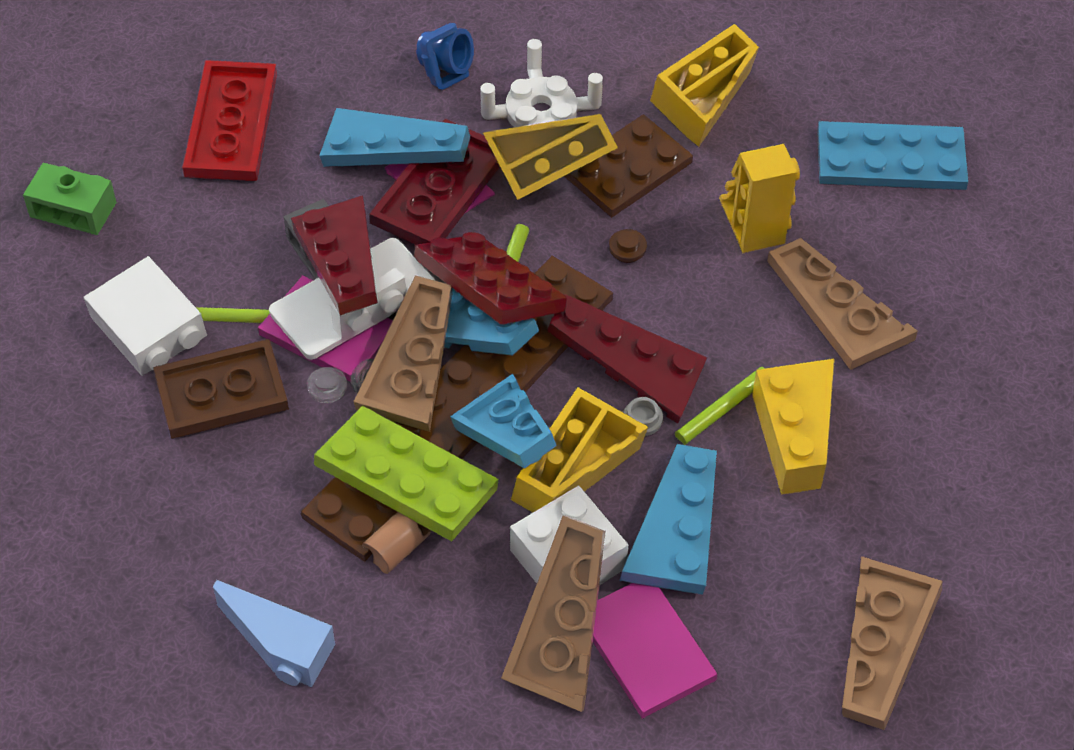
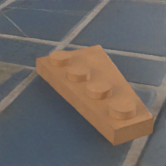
M802 238L769 251L768 263L850 370L916 340L918 331L908 323L905 325L901 324L892 316L893 311L882 302L876 304L863 293L864 288L853 279L849 281L836 272V265Z
M414 276L354 400L357 411L364 406L388 420L430 432L453 293L451 285Z
M563 515L501 679L582 712L584 711L606 531Z
M861 556L859 586L857 587L855 617L852 626L850 656L848 658L842 705L844 717L885 730L941 595V580Z

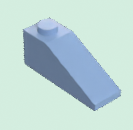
M217 580L213 590L218 607L272 671L275 672V675L281 681L292 686H297L300 682L312 687L335 646L332 625Z

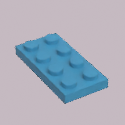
M818 122L819 184L967 189L968 173L963 127Z

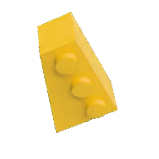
M733 24L658 74L650 101L688 139L699 147L749 75L759 47L738 26Z
M834 359L756 370L752 396L781 495L821 489L827 464Z

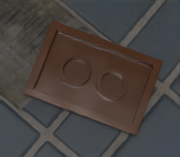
M643 114L612 135L618 147L617 149L570 172L564 177L612 218L693 162V155Z
M270 339L153 367L171 439L289 410L288 400Z

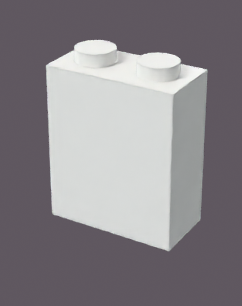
M149 256L83 297L90 317L141 376L154 370L153 367L166 364L170 358L183 350L196 346L201 339L207 336L201 313Z

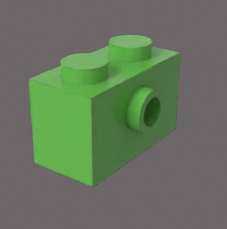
M44 162L23 194L30 217L94 235L99 234L117 203L111 180L99 175H89L71 170L65 166H55Z

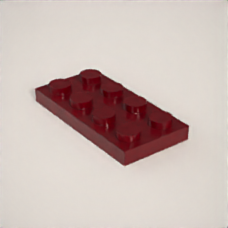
M447 119L443 120L444 123L457 124ZM468 129L470 140L463 162L409 163L370 212V224L415 245L429 243L435 238L446 239L500 167L485 136Z
M468 232L463 234L462 237L451 239L435 238L429 243L415 245L414 257L421 265L446 284L451 285L454 290L501 325L565 311L567 302L565 295L556 290L551 283L542 280L531 272L527 266L520 264L507 255L506 251L499 249L486 240L482 234Z

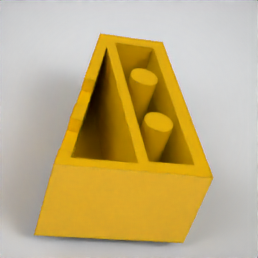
M601 114L483 133L517 200L618 148Z
M784 144L742 152L739 154L731 171L732 177H735V179L727 181L725 184L726 191H729L728 194H723L719 197L742 253L785 244L787 230L791 229L792 226L791 206L795 205L796 202L795 182L800 178L798 162L795 158H790Z
M577 387L550 427L557 446L544 454L539 461L521 470L517 476L511 500L533 513L577 486H580L585 492L641 448L648 427Z

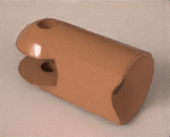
M397 512L369 537L362 546L370 549L373 554V563L383 573L388 574L430 535L432 530Z

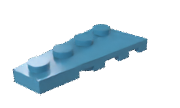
M336 108L319 156L323 167L463 162L470 134L468 127L465 125Z
M680 444L676 445L623 568L620 581L703 595L707 581L717 451Z

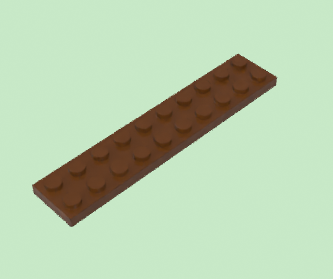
M551 256L534 273L542 280L551 283L563 295H569L602 311L613 300L612 291L554 256ZM554 314L533 318L539 331L513 355L471 351L469 345H464L440 369L430 432L398 422L394 423L463 459L478 442L457 431L450 416L511 374L516 378L520 389L526 392L568 348L566 344L547 331ZM334 477L301 511V516L306 522L365 562L372 555L370 549L363 547L362 544L394 516L397 511Z

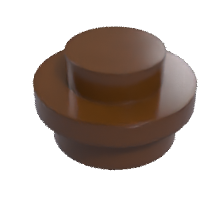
M623 229L611 236L609 250L617 260L624 263H632L645 255L647 241L640 232L632 229Z

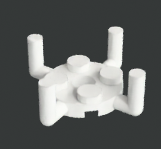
M531 39L527 43V71L529 79L515 80L511 84L506 104L495 105V86L491 83L483 84L480 88L481 115L485 120L507 118L513 127L576 118L579 111L597 110L600 108L602 103L603 77L599 73L590 74L588 77V96L576 97L565 78L561 76L543 77L541 69L542 43L538 39ZM537 103H546L550 108L545 111H538L532 106Z

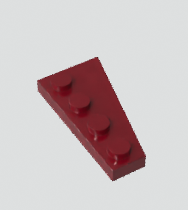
M363 195L321 209H312L302 215L291 218L293 230L340 316L378 303Z
M564 294L567 297L565 311L554 314L547 331L586 360L594 359L605 367V373L618 382L621 379L638 391L637 397H647L654 400L662 410L667 412V418L679 423L708 357Z

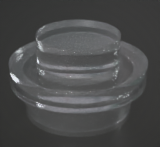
M319 368L307 380L308 393L316 401L322 403L335 402L347 390L346 377L336 368Z

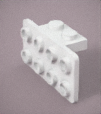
M389 238L371 248L377 304L340 316L320 278H317L272 303L269 307V312L272 319L307 359L313 360L396 313L415 275L434 281L435 279L398 239Z

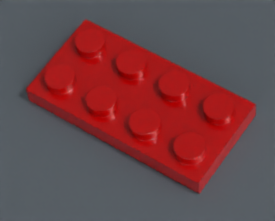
M205 60L182 167L184 177L245 181L258 180L277 78L276 64Z

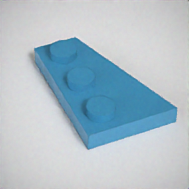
M452 288L453 295L444 348H450L452 343L465 344L470 346L471 351L513 355L539 331L533 318L501 325Z
M513 374L450 416L457 431L523 468L536 463L544 454L557 446L552 432L538 411L534 410L524 390L520 389Z

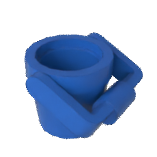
M455 23L446 24L434 31H426L421 34L417 42V58L419 63L424 66L426 75L430 78L432 85L442 90L469 76L468 69L472 64L474 56L473 39L466 29L457 28ZM440 70L447 71L450 74L441 78Z

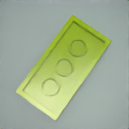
M364 406L314 454V465L451 542L498 488L499 479Z

